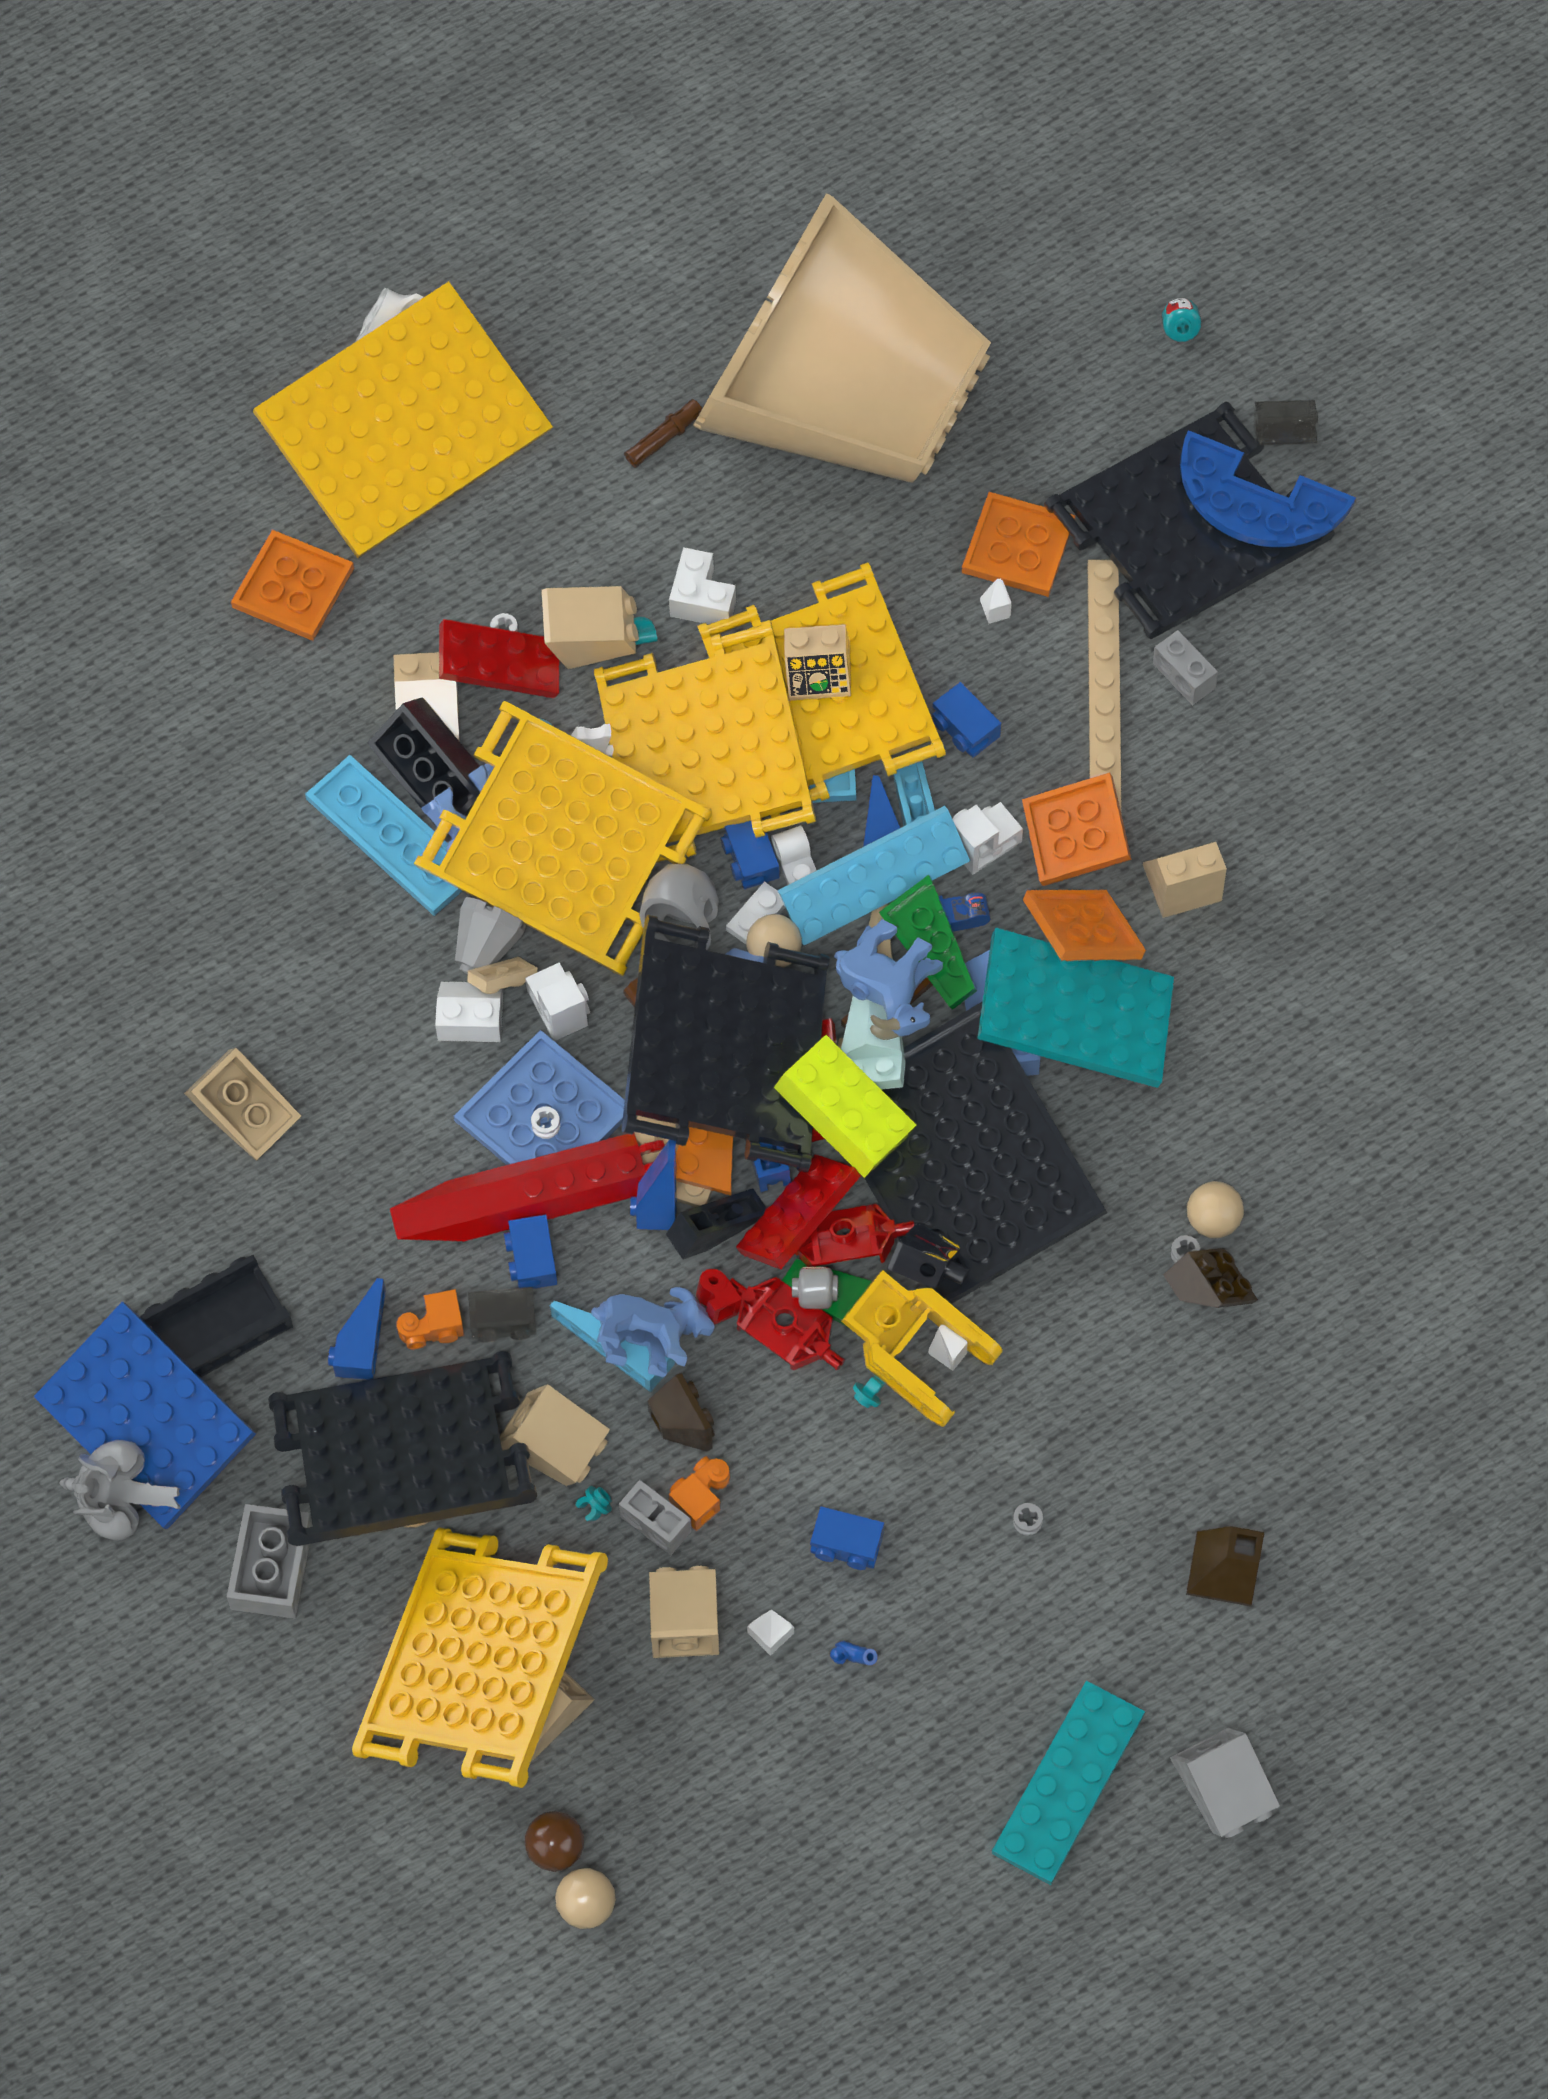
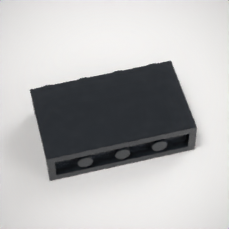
M254 1255L236 1259L230 1264L229 1268L220 1273L213 1272L202 1279L201 1283L192 1288L179 1290L173 1295L172 1299L163 1304L156 1303L151 1305L140 1316L200 1378L293 1328L290 1314L285 1306L282 1307L260 1270Z

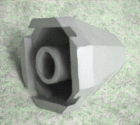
M470 897L465 898L460 909L455 961L461 965L459 970L467 975L468 970L497 963L522 937L526 928L522 920L496 906L493 908L485 906L486 902Z

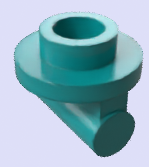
M645 617L634 618V624L639 635L635 645L657 642V634L653 622Z

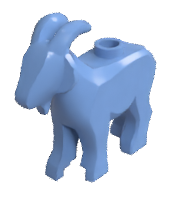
M680 1287L671 1288L670 1295L679 1298L683 1303L669 1301L664 1303V1307H661L641 1297L618 1294L610 1296L598 1308L591 1310V1314L601 1323L597 1342H600L606 1354V1362L625 1366L627 1355L626 1351L621 1347V1343L626 1340L632 1344L647 1346L649 1351L648 1373L660 1377L667 1375L665 1356L673 1359L677 1365L685 1367L687 1355L680 1347L679 1342L682 1334L690 1335L693 1333L695 1338L700 1334L710 1336L714 1331V1324L705 1308L697 1301L695 1296L689 1290Z

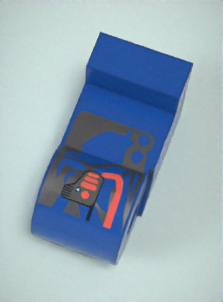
M972 893L963 897L958 896L943 899L942 895L939 896L953 932L984 926L991 920L986 895L983 893Z

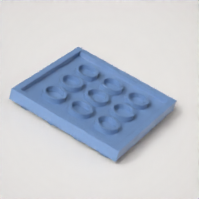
M540 1030L454 1115V1121L503 1163L509 1165L606 1140L622 1124L625 1100ZM541 1107L555 1109L560 1117V1130L558 1134L549 1139L537 1137L532 1129L531 1116L535 1110ZM547 1117L541 1118V1125L539 1127L542 1128L543 1125H545V1128L551 1127L552 1119L550 1118L547 1121Z

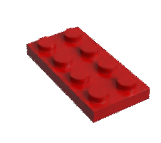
M443 619L439 624V679L549 698H556L559 694V659L545 644L544 636Z
M815 1154L811 1160L809 1171L807 1173L800 1171L794 1180L785 1187L775 1202L765 1210L763 1216L745 1233L744 1238L737 1244L736 1248L745 1257L781 1270L861 1175L854 1167Z

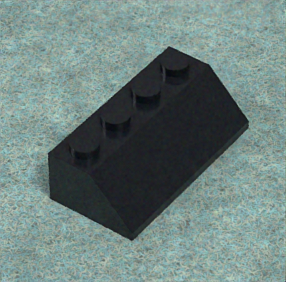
M423 697L402 703L367 744L420 808L427 805L436 796L450 787L453 793L452 805L454 809L460 814L468 816L480 794L468 775L480 766Z

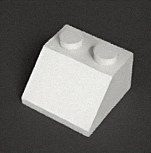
M441 982L437 995L435 1023L438 1041L501 1042L504 988L499 989L497 993L486 994L468 982Z

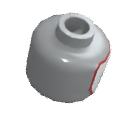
M803 1267L799 1272V1278H792V1297H798L799 1304L804 1309H829L833 1301H838V1275H833L832 1270L828 1267Z

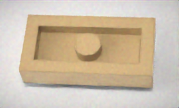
M520 957L468 970V983L477 987L483 993L493 994L497 993L499 989L510 986H522L526 982V977L537 973V967Z

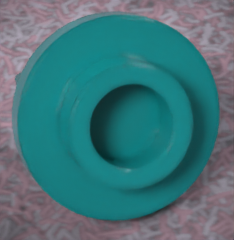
M876 1375L871 1377L866 1385L856 1382L853 1386V1390L856 1393L854 1398L866 1408L870 1406L878 1407L881 1404V1400L876 1394L886 1383Z
M589 1486L585 1490L586 1496L579 1498L575 1504L577 1508H584L587 1504L591 1505V1512L585 1517L586 1521H596L600 1518L601 1514L607 1515L612 1510L610 1505L612 1499L601 1487Z

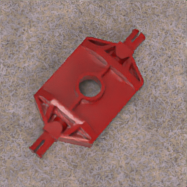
M877 1204L831 1211L797 1250L795 1255H799V1258L807 1267H816L877 1255L880 1256L881 1263H884L895 1242L894 1239L904 1236L915 1225L914 1220L895 1224L894 1219L890 1220ZM841 1229L851 1230L846 1235L836 1234Z
M777 1277L754 1287L748 1286V1288H745L734 1278L730 1279V1282L742 1298L737 1320V1330L739 1332L742 1329L789 1363L791 1370H796L819 1359L827 1362L835 1370H839L840 1366L844 1364L845 1359L830 1349L829 1340L833 1318L821 1309L802 1308L799 1304V1298L792 1297V1288ZM787 1313L794 1318V1321L789 1326H780L776 1322L777 1316Z

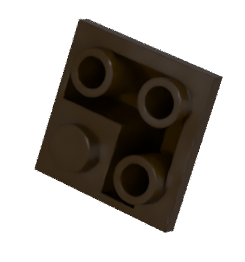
M1225 1248L1187 1252L1163 1274L1180 1301L1221 1308L1253 1304L1258 1300L1252 1291L1250 1282L1242 1276L1235 1265L1233 1256Z
M679 1373L647 1401L648 1412L663 1439L707 1452L713 1449L712 1437L715 1436L712 1428L714 1425L713 1418L706 1407L701 1409L697 1401L699 1394L692 1380L686 1382L682 1373Z
M1233 1526L1197 1531L1186 1595L1251 1607L1264 1532Z

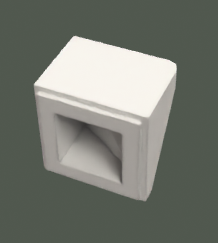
M1001 578L996 579L980 598L989 624L1010 618L1011 600L1004 582Z
M941 1324L929 1347L928 1353L953 1371L967 1354L968 1342L947 1326Z
M771 1609L747 1626V1631L771 1656L794 1634V1626Z

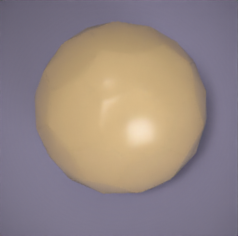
M769 914L759 918L750 927L747 934L746 947L748 952L754 956L764 957L765 947L768 942L776 943L780 948L800 952L802 947V937L799 928L791 919L779 914ZM776 960L775 966L785 968L791 963Z
M1213 1181L1199 1186L1190 1195L1187 1203V1217L1190 1224L1199 1234L1208 1238H1222L1232 1234L1238 1228L1244 1216L1243 1201L1239 1193L1232 1186L1223 1182Z
M591 1868L571 1871L562 1879L555 1895L556 1908L561 1917L569 1925L579 1929L594 1928L604 1923L611 1915L616 1901L615 1889L610 1880L602 1872Z

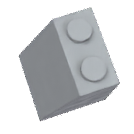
M1226 1728L1170 1757L1213 1834L1221 1837L1225 1836V1838L1235 1836L1244 1830L1243 1825L1252 1820L1258 1823L1268 1819L1273 1815L1272 1810L1280 1806L1246 1733Z

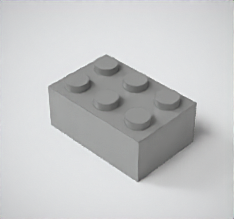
M245 1504L227 1592V1600L231 1610L296 1619L310 1544L302 1546L289 1544L287 1539L289 1522L286 1509ZM301 1512L302 1526L305 1528L313 1527L310 1513Z

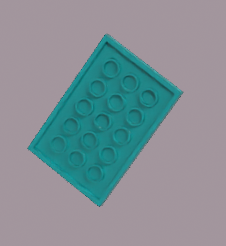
M995 928L991 937L977 1039L1158 1088L1163 1078L1174 977L1115 960L1061 961L1050 942Z

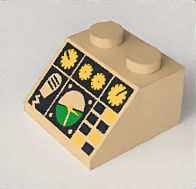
M846 624L784 629L785 665L789 699L804 700L851 696L850 640Z

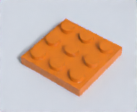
M988 492L962 565V573L992 582L1001 578L1006 586L1049 597L1071 534L1056 515L1049 513L1045 507Z
M272 530L231 601L232 608L314 641L353 572L354 564L349 560Z
M1110 772L1022 799L1039 881L1042 886L1132 860L1114 779Z
M1107 890L1026 891L1023 901L1061 961L1142 960L1146 949Z

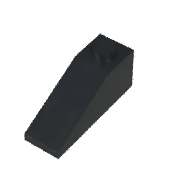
M752 1188L680 1212L666 1233V1236L681 1258L686 1259L712 1249L755 1224L763 1216L767 1208Z

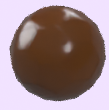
M558 1811L544 1812L529 1824L525 1833V1849L530 1860L539 1868L552 1872L563 1871L574 1865L580 1858L584 1849V1834L576 1819L567 1813Z

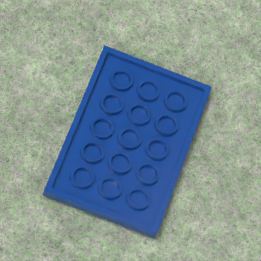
M121 1302L34 1395L37 1401L90 1454L101 1445L114 1440L134 1442L144 1453L145 1462L142 1471L132 1481L145 1484L150 1483L152 1486L180 1488V1495L173 1497L181 1506L180 1509L162 1505H141L164 1529H168L256 1435L124 1302Z

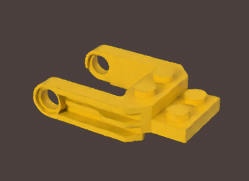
M882 1270L841 1322L865 1341L863 1343L866 1367L925 1417L944 1427L955 1412H952L935 1396V1391L894 1357L901 1353L926 1321L927 1317L938 1327L941 1324L945 1325L967 1340V1351L987 1365L994 1364L1003 1352L1002 1348L994 1339L934 1289L922 1288L907 1291Z

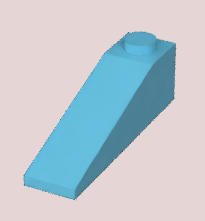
M920 761L896 770L897 773L893 775L902 822L903 826L935 811L923 762Z
M553 1301L550 1304L551 1316L606 1358L601 1343L597 1342L601 1327L600 1321L591 1313ZM624 1340L621 1343V1347L626 1351L627 1361L625 1366H616L651 1392L663 1377L648 1373L649 1351L647 1346L632 1344ZM665 1356L668 1373L675 1365V1361Z

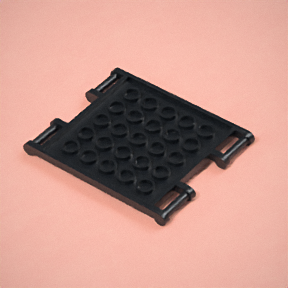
M1229 402L1222 403L1215 411L1059 495L1054 494L1050 496L1044 503L1049 513H1054L1074 538L1073 543L1079 550H1084L1098 542L1128 580V582L1120 584L1114 590V595L1119 601H1124L1143 625V631L1149 639L1163 634L1331 540L1335 535L1334 530L1314 541L1290 547L1253 545L1221 532L1211 525L1193 506L1183 486L1180 470L1181 453L1188 430L1244 452L1242 461L1234 476L1274 492L1249 461L1250 458L1259 454L1264 449V444L1260 439L1252 436L1234 414L1235 409ZM1225 420L1245 445L1244 448L1239 449L1219 424L1221 421ZM1290 491L1286 497L1289 498L1292 491ZM1068 505L1089 532L1081 529L1065 506ZM1135 594H1139L1158 620H1153L1134 596Z
M648 914L643 927L622 1133L632 1135L634 1132L674 1140L677 1145L685 1146L689 1137V1127L746 1139V1160H766L796 1167L797 1171L807 1173L812 1160L810 1152L813 1126L774 1086L789 1068L821 1040L826 975L830 961L829 955L819 953L818 956L788 950L780 948L778 944L768 942L765 947L763 963L706 950L710 932L709 928L699 926L696 929L658 920L657 916ZM655 932L695 941L694 947L655 939ZM776 960L814 968V974L775 966ZM637 1116L674 1123L676 1126L674 1128L638 1120ZM759 1142L798 1150V1153L794 1154L762 1147Z
M500 1351L491 1358L286 1395L282 1392L271 1394L268 1398L270 1410L273 1411L276 1429L274 1446L281 1452L302 1450L307 1485L301 1488L297 1485H288L281 1490L282 1501L286 1504L289 1522L287 1539L289 1544L302 1546L534 1502L537 1499V1490L535 1485L532 1484L528 1466V1459L530 1458L529 1448L525 1443H516L509 1449L502 1450L495 1414L516 1409L520 1404L519 1395L513 1386L510 1370L512 1367L510 1353ZM498 1373L501 1387L500 1396L492 1397L488 1374ZM296 1410L299 1433L291 1434L289 1432L286 1411ZM515 1465L519 1484L517 1489L509 1490L505 1466ZM309 1503L313 1527L305 1528L302 1526L299 1504Z

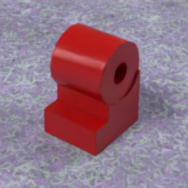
M707 1269L702 1272L696 1290V1297L701 1304L707 1306L706 1312L713 1324L716 1325L738 1315L742 1298L726 1275L717 1269Z

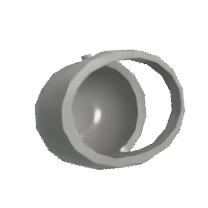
M667 864L650 879L644 892L639 914L642 927H644L646 916L649 914L657 916L658 920L661 921L667 915L675 920L695 924L697 928L699 926L709 928L708 923L716 918L719 899L715 884L705 872L689 864ZM655 932V939L670 942L664 934ZM709 932V939H708V942H707L706 950H708V948H709V946H710V944H711V934H710V932Z

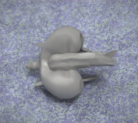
M114 1440L101 1445L91 1455H79L78 1460L83 1465L79 1475L76 1478L66 1477L59 1482L65 1490L74 1491L79 1509L74 1510L73 1514L83 1516L95 1533L113 1541L127 1539L137 1531L139 1516L135 1508L129 1503L170 1506L175 1509H180L181 1507L173 1498L180 1495V1488L152 1486L150 1483L145 1484L132 1481L144 1468L145 1457L142 1450L134 1442L126 1440Z

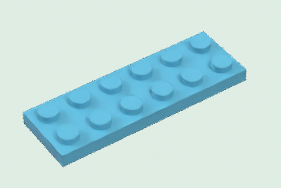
M351 755L345 758L305 794L306 800L433 916L439 913L462 892L457 887L414 865L417 856H422L435 831ZM445 840L433 860V863L439 866L447 854L446 847L448 843Z
M943 806L777 891L790 919L799 928L802 944L805 946L897 899L927 875L934 880L970 862V859L949 810Z

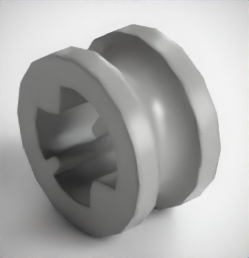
M1184 1235L1174 1240L1170 1253L1174 1263L1184 1256V1253L1181 1256L1178 1254L1182 1245H1187V1249L1191 1247L1193 1249L1191 1251H1200V1245L1195 1238Z
M1024 1503L1019 1505L1013 1515V1525L1020 1534L1026 1536L1033 1535L1041 1529L1043 1514L1035 1504ZM1023 1513H1029L1030 1517L1036 1516L1037 1520L1033 1519L1032 1526H1027L1026 1522L1019 1521V1519H1023Z

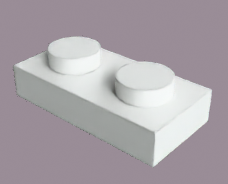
M764 881L726 925V931L746 944L748 931L759 918L769 914L780 915L785 909L778 891Z

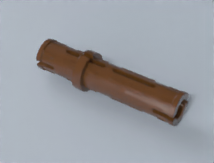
M691 399L674 414H668L661 425L624 452L626 460L634 468H637L645 459L654 454L676 435H682L685 432V428L698 418L702 410L700 404L696 400Z

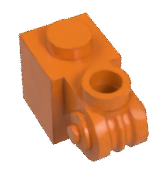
M456 1289L424 1295L426 1315L419 1320L415 1314L407 1312L402 1314L397 1320L399 1338L411 1350L423 1348L426 1346L427 1341L451 1343L456 1341L458 1337L464 1336Z
M708 1456L703 1457L693 1469L695 1471L694 1474L692 1473L686 1479L684 1477L678 1479L670 1488L671 1493H669V1502L691 1518V1527L695 1531H698L720 1511V1500L710 1491V1488L724 1489L730 1480V1471L727 1463L721 1459H710Z

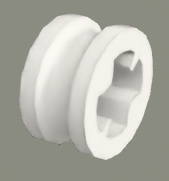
M498 614L490 623V627L498 629L502 624H505V627L510 625V631L518 632L517 621L509 614Z
M541 1107L534 1111L531 1116L534 1134L542 1139H549L558 1134L560 1130V1117L555 1109ZM547 1117V1121H549L551 1118V1127L545 1128V1125L542 1128L539 1127L541 1125L540 1119Z

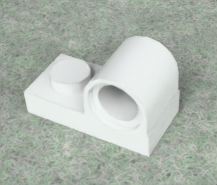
M801 825L771 835V845L787 885L817 871L811 858L806 833Z

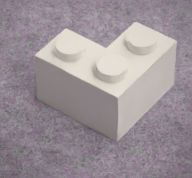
M683 547L669 597L670 617L711 624L733 616L736 605V586L711 581L714 572L713 553Z
M1001 802L993 807L988 806L983 810L976 804L969 810L963 809L959 811L952 819L970 859V862L964 865L972 875L1022 842L1023 828Z
M560 963L525 978L527 992L553 1041L588 1026L587 1014H590V1009L586 1002L589 1000L587 992L582 983L576 984L570 971L564 972Z

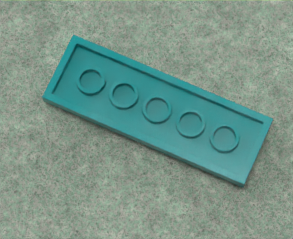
M1086 1681L992 1849V1854L1052 1885L1141 1723L1145 1711Z

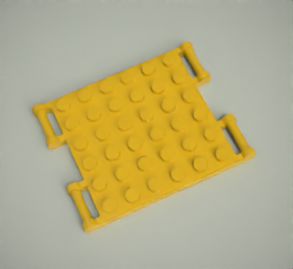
M869 562L860 565V569L822 583L820 580L811 583L818 601L817 604L771 620L787 692L784 629L846 624L850 640L851 696L803 700L789 699L808 785H815L814 788L810 789L812 801L818 799L824 801L830 798L824 780L880 759L887 775L891 776L896 774L898 769L933 756L940 758L946 755L943 743L938 735ZM865 580L867 584L830 599L826 597L827 593ZM755 605L746 607V611L730 616L729 619H722L708 625L706 622L697 625L709 658L716 657L711 636L751 622L752 628L761 626ZM765 637L727 647L725 652L730 653L766 643ZM929 741L931 742L930 745L903 754L901 756L891 758V755L905 751L907 749L913 748L915 746L921 745ZM780 813L773 814L770 816L771 818L780 816Z
M770 620L761 622V626L721 636V634L711 636L716 657L658 672L653 653L643 655V659L607 669L603 667L594 669L605 724H610L611 727L609 744L613 745L614 749L612 758L711 811V816L708 821L703 822L697 835L719 830L727 825L751 821L755 837L759 838L765 836L766 832L805 821L807 824L816 822L776 638ZM765 637L766 643L730 653L725 652L727 647ZM647 670L648 676L608 686L609 680ZM802 807V810L762 820V817ZM687 810L684 811L668 843L680 840L693 816L692 813ZM694 840L686 853L687 857L697 855ZM677 844L668 846V848L674 850ZM660 856L657 862L667 859Z
M503 701L499 708L501 712L482 747H477L473 755L480 761L494 767L466 819L443 809L439 816L441 821L422 856H417L414 865L471 896L486 902V904L492 907L496 906L522 920L527 926L595 961L610 971L624 976L627 970L625 965L643 934L640 913L632 909L635 901L660 856L673 864H684L686 862L685 855L703 822L708 821L712 812L524 710ZM511 718L519 720V723L501 756L498 757L493 754V751ZM687 810L693 816L675 849L672 850L666 847V844L684 811ZM454 826L460 830L439 866L433 863V860L451 827ZM628 919L634 924L615 959H612L606 955L623 923Z
M438 1528L430 1543L353 1743V1755L363 1759L369 1756L397 1761L402 1766L414 1767L418 1760L417 1749L420 1743L466 1752L461 1767L463 1777L470 1779L483 1777L509 1782L513 1787L523 1788L528 1781L527 1770L600 1573L604 1572L607 1568V1555L602 1552L586 1554L561 1550L557 1545L547 1544L542 1550L537 1565L490 1558L498 1550L499 1542L496 1536L486 1534L478 1537L453 1533L448 1528ZM457 1546L475 1549L476 1552L475 1555L447 1551L445 1548ZM558 1563L586 1568L584 1572L553 1568V1566ZM374 1735L404 1740L401 1748L371 1742ZM486 1755L513 1760L514 1762L510 1769L483 1764L480 1761L482 1756Z

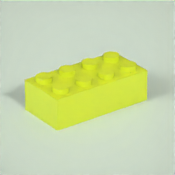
M827 1035L789 1068L774 1086L864 1178L897 1148L917 1126Z

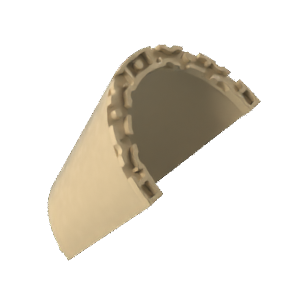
M826 193L767 296L773 302L764 301L693 426L702 431L913 483L920 473L926 475L935 460V453L937 454L946 440V433H949L957 419L958 413L954 411L960 412L968 399V392L965 390L971 392L979 378L975 374L976 370L981 372L990 358L986 351L991 342L844 206Z

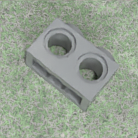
M1179 630L1154 647L1153 665L1192 706L1216 689L1218 671Z
M641 1480L634 1485L619 1503L620 1517L669 1555H672L692 1532L691 1518Z

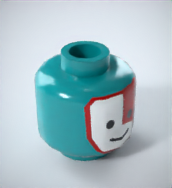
M1177 298L1170 301L1162 312V324L1166 335L1177 342L1192 340L1201 328V316L1197 305L1186 298Z

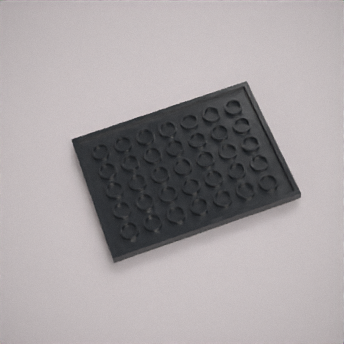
M982 1002L904 1047L905 1073L903 1087L881 1090L917 1126L897 1148L865 1177L883 1212L890 1220L894 1219L895 1224L913 1220L914 1224L920 1222L959 1246L960 1252L956 1262L970 1268L964 1284L960 1286L946 1278L937 1288H932L950 1304L1107 1214L1106 1209L1011 1048L977 1039Z

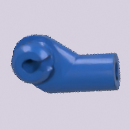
M846 1641L836 1643V1647L830 1652L832 1660L840 1665L844 1664L847 1659L864 1665H873L877 1661V1653L874 1649L861 1647Z

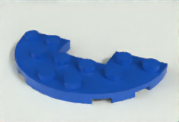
M1189 430L1184 439L1180 470L1183 486L1190 501L1211 525L1237 540L1265 547H1290L1305 544L1335 529L1346 518L1355 503L1356 497L1301 475L1290 497H1285L1234 476L1242 461L1244 452Z

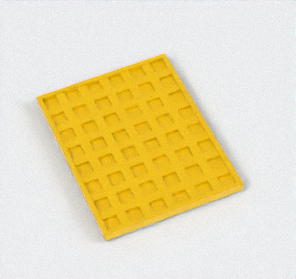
M449 281L253 409L255 416L357 558L553 428Z

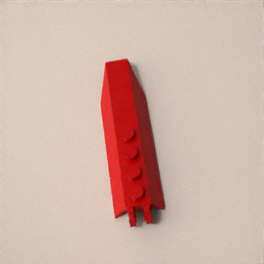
M635 1133L632 1135L625 1134L448 1180L390 1208L397 1240L465 1242L510 1230L508 1223L510 1220L546 1215L547 1220L631 1199V1197H637L638 1183L653 1163L650 1162L643 1165L641 1156L661 1151L665 1146L664 1141L657 1140L638 1146Z

